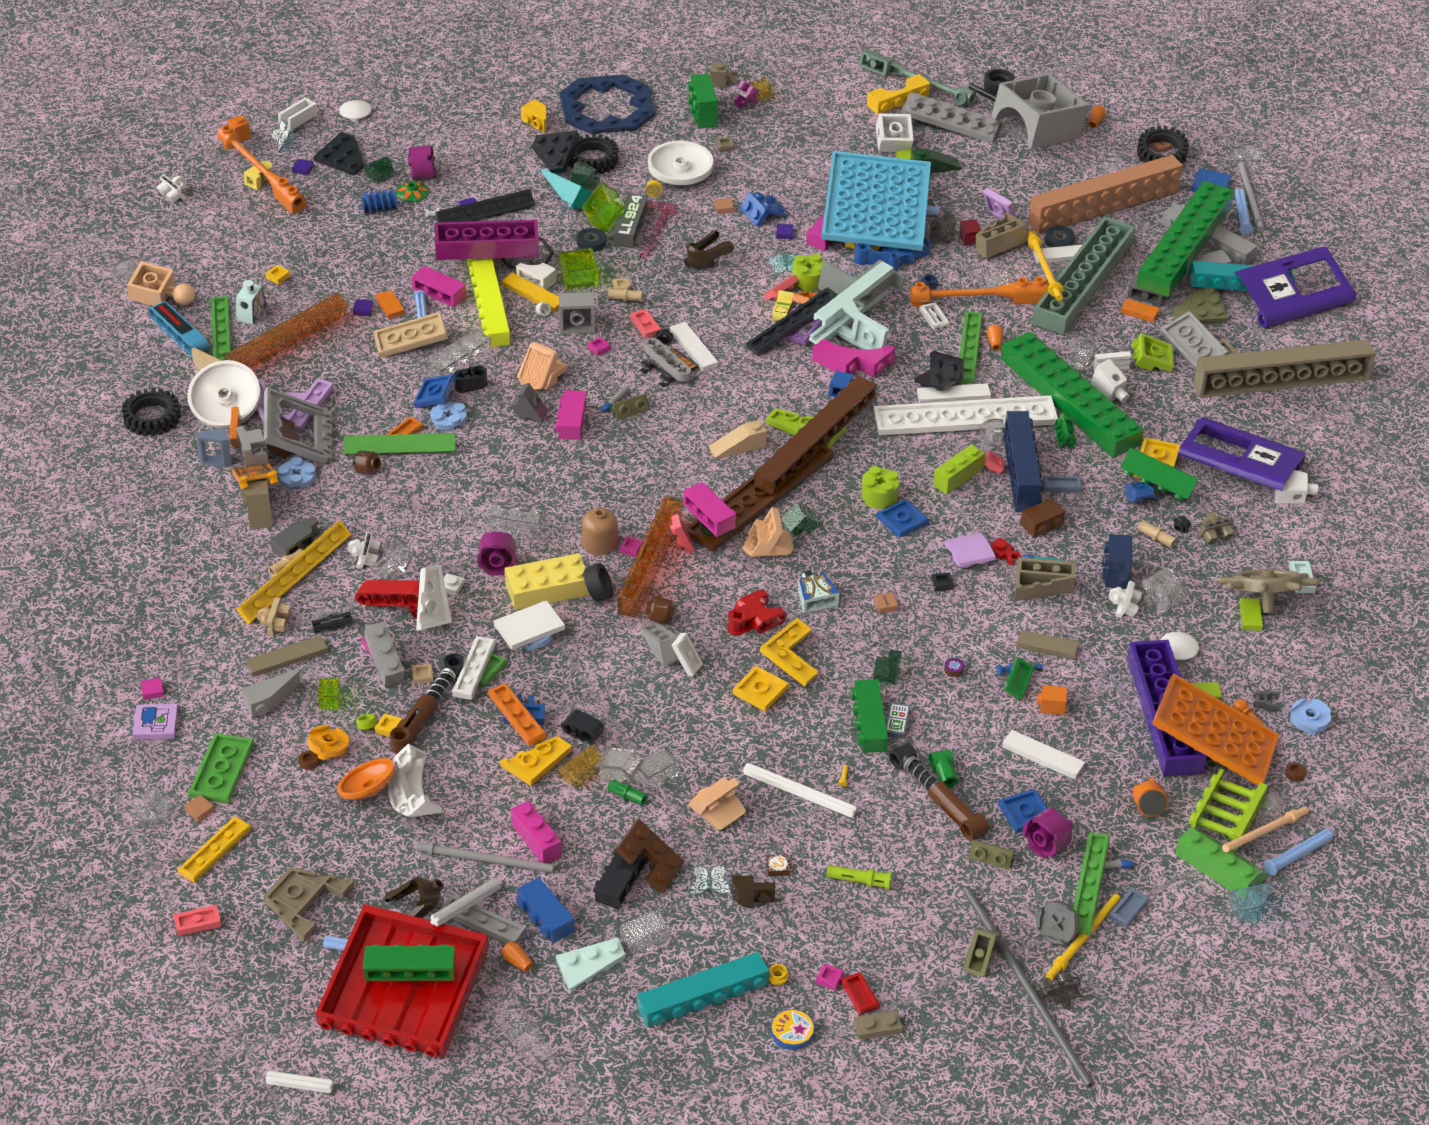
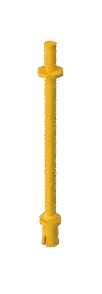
M1030 230L1027 232L1028 245L1031 249L1035 250L1050 284L1048 292L1051 296L1056 297L1057 301H1061L1063 299L1064 287L1061 283L1056 282L1040 247L1042 244L1040 237L1037 236L1036 231L1033 230L1032 233Z

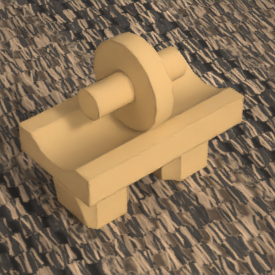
M274 598L271 609L266 607L257 612V619L260 621V624H266L269 627L267 633L269 636H274L275 631L285 632L287 621L283 618H290L291 605L281 604L280 598Z

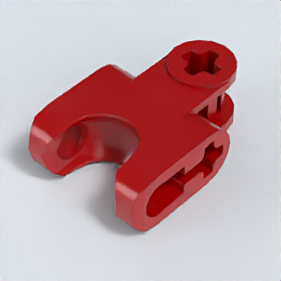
M761 589L740 598L736 602L735 609L730 610L728 613V620L730 622L727 624V631L731 635L739 636L755 629L759 634H762L783 624L787 613L781 607L766 608L769 594Z

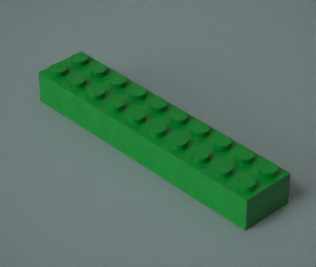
M1203 181L1139 269L1137 287L1169 297L1191 266L1192 260L1196 259L1232 208L1235 190Z
M1027 332L1002 343L1001 360L1042 396H1051L1054 407L1061 413L1064 412L1068 419L1112 458L1128 452L1130 447L1136 448L1141 446L1144 429L1032 332Z

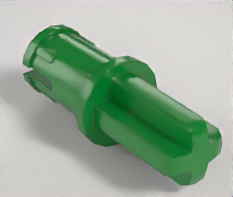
M615 780L608 783L607 790L621 796L625 801L628 799L640 806H643L647 801L648 795L634 789L632 785H624Z

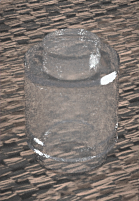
M1267 794L1258 810V819L1266 824L1277 820L1285 805L1284 800L1277 794Z

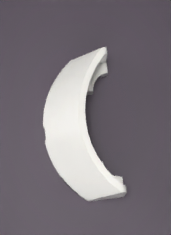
M410 744L394 757L395 772L388 783L390 803L397 812L409 817L441 813L442 808L431 803L429 797L423 793L422 773L427 757L426 752Z

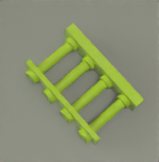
M1220 768L1217 775L1213 774L1209 784L1210 787L1205 788L1203 793L1204 799H1199L1196 806L1197 812H1192L1189 824L1194 828L1200 825L1229 836L1228 839L1232 841L1247 834L1265 799L1268 785L1260 782L1257 789L1250 790L1223 780L1224 769ZM1221 787L1248 797L1250 802L1246 801L1244 803L1217 793V791ZM1212 800L1242 810L1243 815H1235L1214 807L1210 803ZM1205 813L1212 814L1235 823L1236 828L1226 827L1205 819L1203 816Z

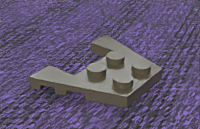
M290 867L264 895V901L300 940L305 942L315 931L316 924L301 915L325 889L344 898L355 886V883L351 878L341 880L337 879L334 875L325 877L316 875V872Z

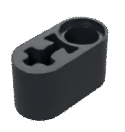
M484 366L465 368L454 373L457 377L454 388L459 393L483 389L488 385L487 369Z
M577 709L573 710L561 724V728L566 734L583 742L587 741L589 745L593 744L605 729L600 720Z

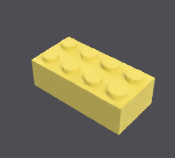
M580 553L505 568V584L514 610L527 608L546 600L548 603L590 595L585 584V566Z

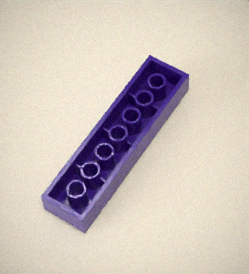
M1169 639L1130 642L1127 660L1163 777L1203 774L1207 758L1205 754L1196 751L1193 747L1177 740L1174 736L1158 729L1152 724L1171 676L1174 673L1181 677Z

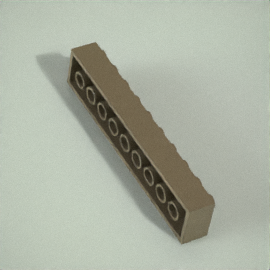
M1369 340L1199 357L1193 385L1199 398L1369 380L1376 353Z

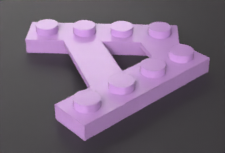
M317 378L306 393L285 394L321 406L334 386L332 382ZM258 379L261 387V399L256 412L264 426V391L266 386L262 379ZM293 409L290 415H281L294 422L295 431L301 432L313 417L296 409Z

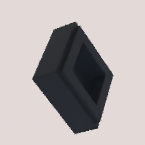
M950 572L931 574V581L935 592L954 590Z

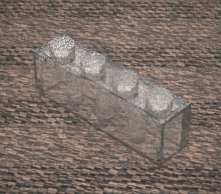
M476 328L425 360V374L433 378L454 374L456 371L464 369L492 351L491 338Z

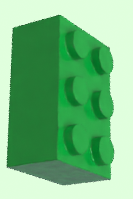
M690 75V82H688L690 95L687 96L688 105H690L691 114H693L694 123H697L698 129L717 127L718 100L710 75Z

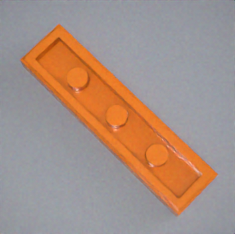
M506 683L488 690L489 697L528 747L546 739V733Z

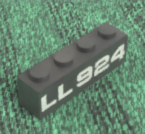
M628 193L626 200H623L622 209L619 210L618 219L615 221V229H612L611 232L614 246L634 248L648 209V196Z

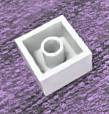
M911 114L878 115L876 122L878 152H895L912 148L914 140Z

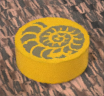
M657 180L649 181L646 185V193L651 197L661 195L662 184Z

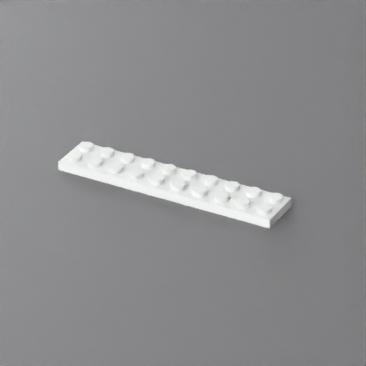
M1051 396L874 406L873 408L879 435L1005 428L1006 411H1028L1029 417L1033 419V426L1054 425L1055 420L1058 418Z

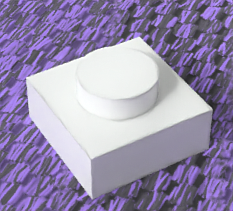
M447 573L444 577L446 593L457 596L465 583L464 578Z

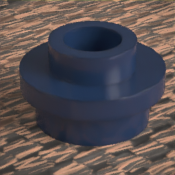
M932 274L924 275L921 279V282L929 286L930 289H934L938 285L936 277Z

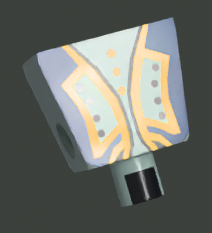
M245 280L243 282V288L236 297L237 321L253 324L267 305L263 287L254 284L252 280Z
M810 570L802 574V578L799 579L798 593L803 613L838 606L839 591L826 574L814 575Z

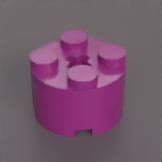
M431 145L409 147L408 164L412 166V180L436 177L433 147Z
M486 532L482 535L478 544L477 557L480 569L482 568L486 574L491 576L505 575V568L516 565V543L510 533Z
M1050 807L1025 823L1023 835L1024 838L1026 836L1029 843L1027 845L1030 850L1041 858L1052 857L1071 843L1073 824L1054 808Z

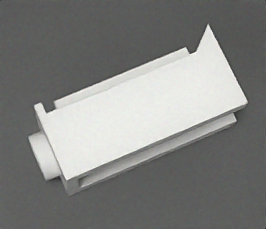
M303 98L278 113L279 128H281L280 123L285 124V127H283L284 131L292 134L295 128L313 117H317V103Z

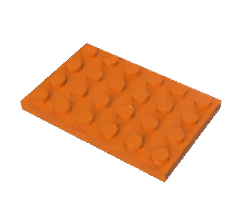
M1174 673L1168 682L1152 722L1158 729L1167 732L1177 740L1186 743L1196 751L1205 754L1213 761L1219 762L1232 772L1238 773L1257 785L1265 781L1280 735Z

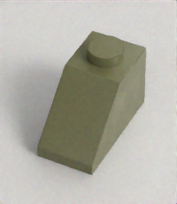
M981 927L975 929L963 971L985 977L995 953L1000 933Z

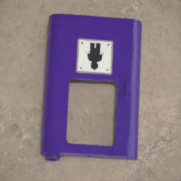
M1325 246L1234 272L1235 275L1240 276L1260 310L1257 316L1258 323L1263 328L1350 304L1356 298L1355 290L1352 289L1329 249ZM1319 261H1326L1341 285L1312 294L1301 295L1287 271Z
M1201 417V419L1196 420L1194 428L1181 444L1178 455L1283 491L1286 482L1294 470L1301 469L1306 452ZM1203 433L1246 448L1247 450L1242 457H1238L1197 443L1194 440Z

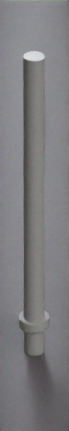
M1240 162L1238 167L1255 218L1254 224L1257 226L1258 231L1262 232L1265 229L1264 219L1260 215L1245 164Z
M417 842L416 844L417 851L428 852V855L435 853L553 873L554 871L553 864L435 845L434 842L429 844Z

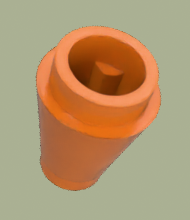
M1096 105L1091 109L1088 120L1089 127L1096 128L1104 119L1106 110L1103 106Z
M991 325L986 334L992 350L998 351L1002 349L1004 330L1000 325Z
M510 941L501 950L503 959L523 972L528 971L532 967L533 962L518 942Z

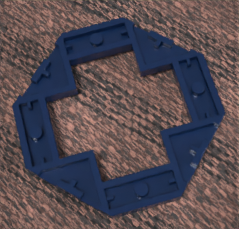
M623 74L578 78L559 92L565 123L589 134H598L601 131H607V133L620 132V130L624 129L635 131L655 116V109L648 85ZM614 86L635 95L629 100V104L638 108L624 120L609 115L599 122L579 113L585 108V104L576 99L591 88L605 93Z

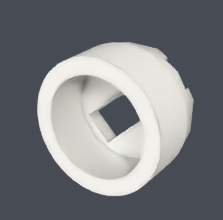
M546 302L538 303L535 309L536 313L540 316H548L551 312V306Z

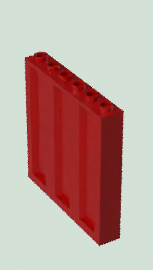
M364 904L315 1013L317 1024L326 1030L336 1029L345 1035L355 1034L368 1041L378 1040L387 1046L397 1045L404 1047L410 1052L420 1051L433 1058L437 1056L444 1058L490 947L488 935L446 924L436 927L434 924H431L430 920ZM445 944L455 947L456 966L454 981H365L363 973L365 946H439Z

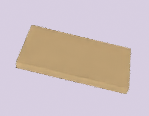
M441 312L373 331L380 358L448 339Z

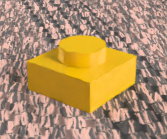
M279 265L265 273L266 279L277 285L290 277V271Z
M384 714L375 726V732L390 737V731L400 725L402 718Z

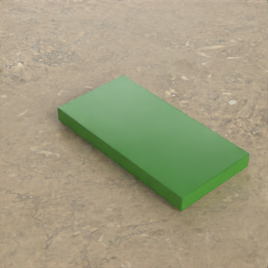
M215 733L188 792L189 798H197L201 795L207 801L229 804L255 744L254 739Z

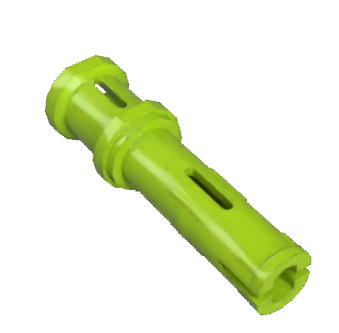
M829 865L827 868V878L863 883L869 888H872V886L883 887L888 891L891 887V871L884 873L875 871L872 868L864 871Z

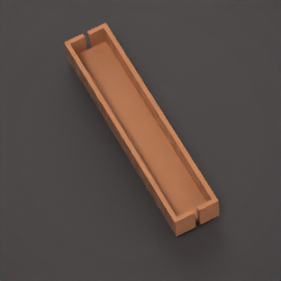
M1173 155L1032 196L1028 223L1040 234L1053 226H1067L1179 192L1181 182L1179 178L1182 176L1183 165Z

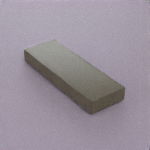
M1021 629L1016 648L1075 660L1079 642Z

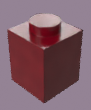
M977 219L960 221L959 235L963 245H976V234L981 231Z

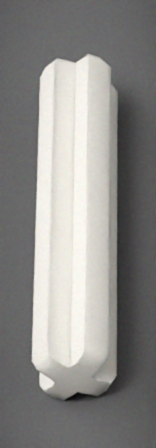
M268 1071L266 1075V1083L270 1085L331 1093L333 1089V1080L276 1071Z

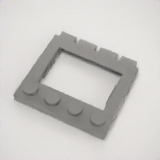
M267 387L264 391V442L323 464L325 462H333L332 413L327 412L326 408ZM281 404L314 416V448L282 436Z

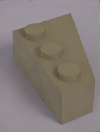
M1005 212L1003 218L994 220L992 226L988 225L976 234V252L985 258H991L996 254L1006 252L1011 248L1026 243L1027 224Z
M267 479L247 481L249 488L241 489L243 507L248 509L250 530L273 527Z
M1018 557L1015 601L1073 591L1076 577V562Z

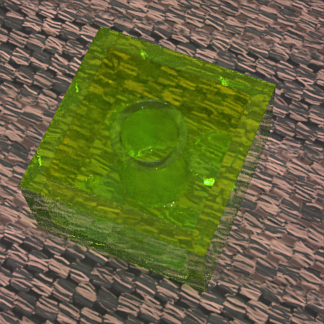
M600 182L582 206L589 223L604 232L612 227L616 218L622 214L625 208L618 191L603 182Z
M592 248L558 252L559 271L565 289L599 285V267Z

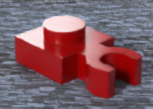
M1001 537L989 544L995 557L999 560L1005 558L1011 566L1014 565L1015 560L1013 558L1018 560V557H1021V554L1014 551V547Z

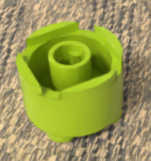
M820 254L795 256L792 264V276L796 274L798 281L793 284L796 288L799 287L802 288V291L809 292L819 290L818 284L824 262Z
M877 466L870 467L869 471L862 477L861 498L865 501V504L871 508L885 509L886 506L897 502L899 492L898 473Z

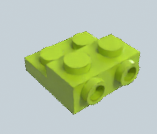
M1143 333L1133 340L1131 347L1135 351L1132 359L1135 360L1136 366L1152 371L1154 366L1168 372L1172 371L1174 364L1171 344Z

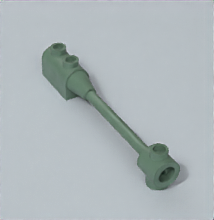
M869 49L861 52L858 66L882 76L894 74L910 78L918 75L907 70L892 58ZM924 77L930 82V86L954 95V99L959 105L964 104L970 107L976 99V92L962 86L954 89Z

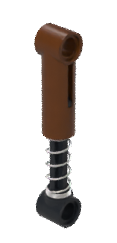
M451 653L444 658V667L438 678L434 681V684L430 686V690L420 696L400 725L390 731L391 750L395 754H398L408 744L411 745L437 709V700L441 699L442 693H446L445 689L450 687V682L458 679L464 666V659L460 654Z
M907 742L889 752L891 764L896 769L903 768L908 773L913 774V778L918 779L919 784L924 785L925 790L929 791L928 796L960 827L962 835L968 841L988 832L989 825L986 818L980 813L975 814L943 781H936L934 775H930L928 769L925 770L922 767L923 764L918 763L916 750L910 743Z

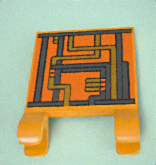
M269 463L232 469V473L239 482L241 489L249 488L247 481L269 478L270 484L278 483L277 471H274Z

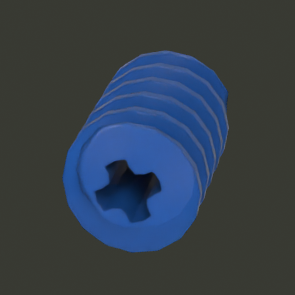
M393 189L389 190V194L386 190H383L382 194L380 191H376V195L371 191L369 196L366 192H363L361 197L363 214H365L367 208L370 213H372L373 208H375L376 212H379V207L385 211L386 206H388L389 210H392L394 205L397 209V199Z

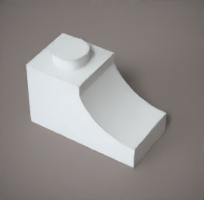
M520 263L516 266L518 276L545 290L556 283V269L545 263L539 265Z

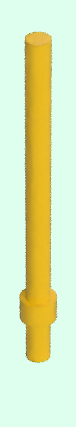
M1114 894L1095 916L1091 934L1121 900L1118 894ZM1080 934L1064 954L1056 958L1053 962V967L1046 974L1048 980L1052 981L1060 971L1065 970L1069 965L1068 961L1090 935Z

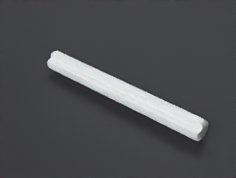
M493 878L431 916V924L438 927L500 890L501 880Z

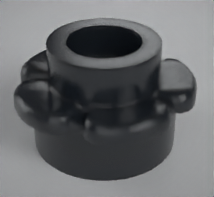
M668 329L659 330L656 333L657 339L664 345H668L673 340V334Z
M1181 515L1173 520L1174 528L1180 533L1183 531L1187 533L1191 527L1190 521L1185 516Z

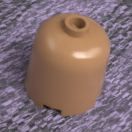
M606 508L591 509L582 519L581 543L582 547L588 550L590 554L597 556L607 555L613 549L616 550L619 545L617 517Z

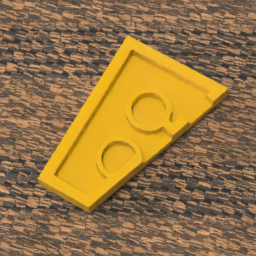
M555 736L535 745V748L532 750L516 753V757L509 760L507 758L500 760V766L532 786L572 752V745Z

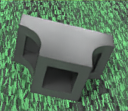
M530 383L523 384L520 392L511 404V407L520 419L530 418L535 422H541L548 411Z

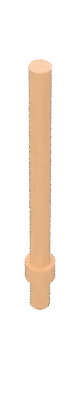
M1302 807L1298 810L1293 809L1286 812L1285 816L1224 844L1222 849L1227 853L1288 823L1293 824L1299 821L1300 817L1307 815L1309 810L1307 807Z

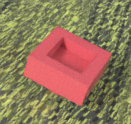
M989 450L985 455L984 465L990 471L1000 474L1004 470V459Z

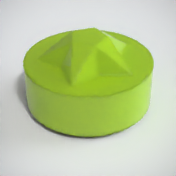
M374 714L359 716L356 719L357 728L369 730L377 725L376 716Z

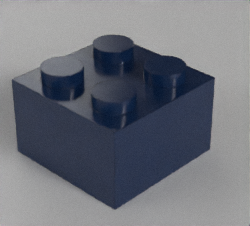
M1109 534L1108 542H1104V553L1106 555H1102L1101 566L1105 567V569H1102V580H1105V587L1127 589L1133 565L1132 535Z

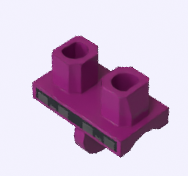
M741 80L737 87L735 85L731 86L730 89L738 93L734 97V105L736 107L742 108L746 106L747 100L755 105L759 102L755 99L759 90L745 81Z

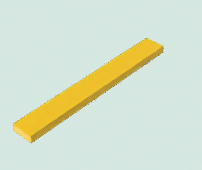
M341 520L337 521L237 607V612L247 624H250L257 618V612L260 609L270 607L274 598H280L352 534Z

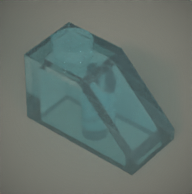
M1272 882L1232 890L1229 904L1239 923L1253 922L1260 918L1271 899L1274 887Z

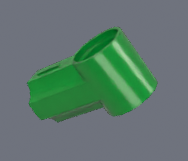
M951 750L930 752L929 763L931 769L936 771L939 781H943L949 788L958 784L959 778L954 768Z

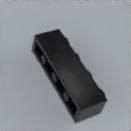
M614 851L610 864L604 867L600 881L597 880L594 884L595 902L619 910L649 858L641 852L633 863L628 864Z

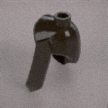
M711 231L696 243H689L686 246L687 257L684 258V264L687 268L693 267L695 269L710 267L715 264L716 258L732 253L735 248L734 244L731 241H724L707 251L704 250L719 238L718 231Z
M415 877L404 885L386 892L385 901L389 902L391 898H396L397 901L419 890L420 900L417 906L407 915L423 918L427 913L433 911L439 903L444 884L439 879L430 881Z

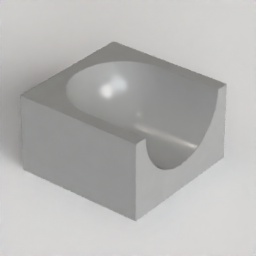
M1050 73L1000 83L992 118L998 120L1021 115L1027 127V146L1033 149L1080 138L1089 104Z

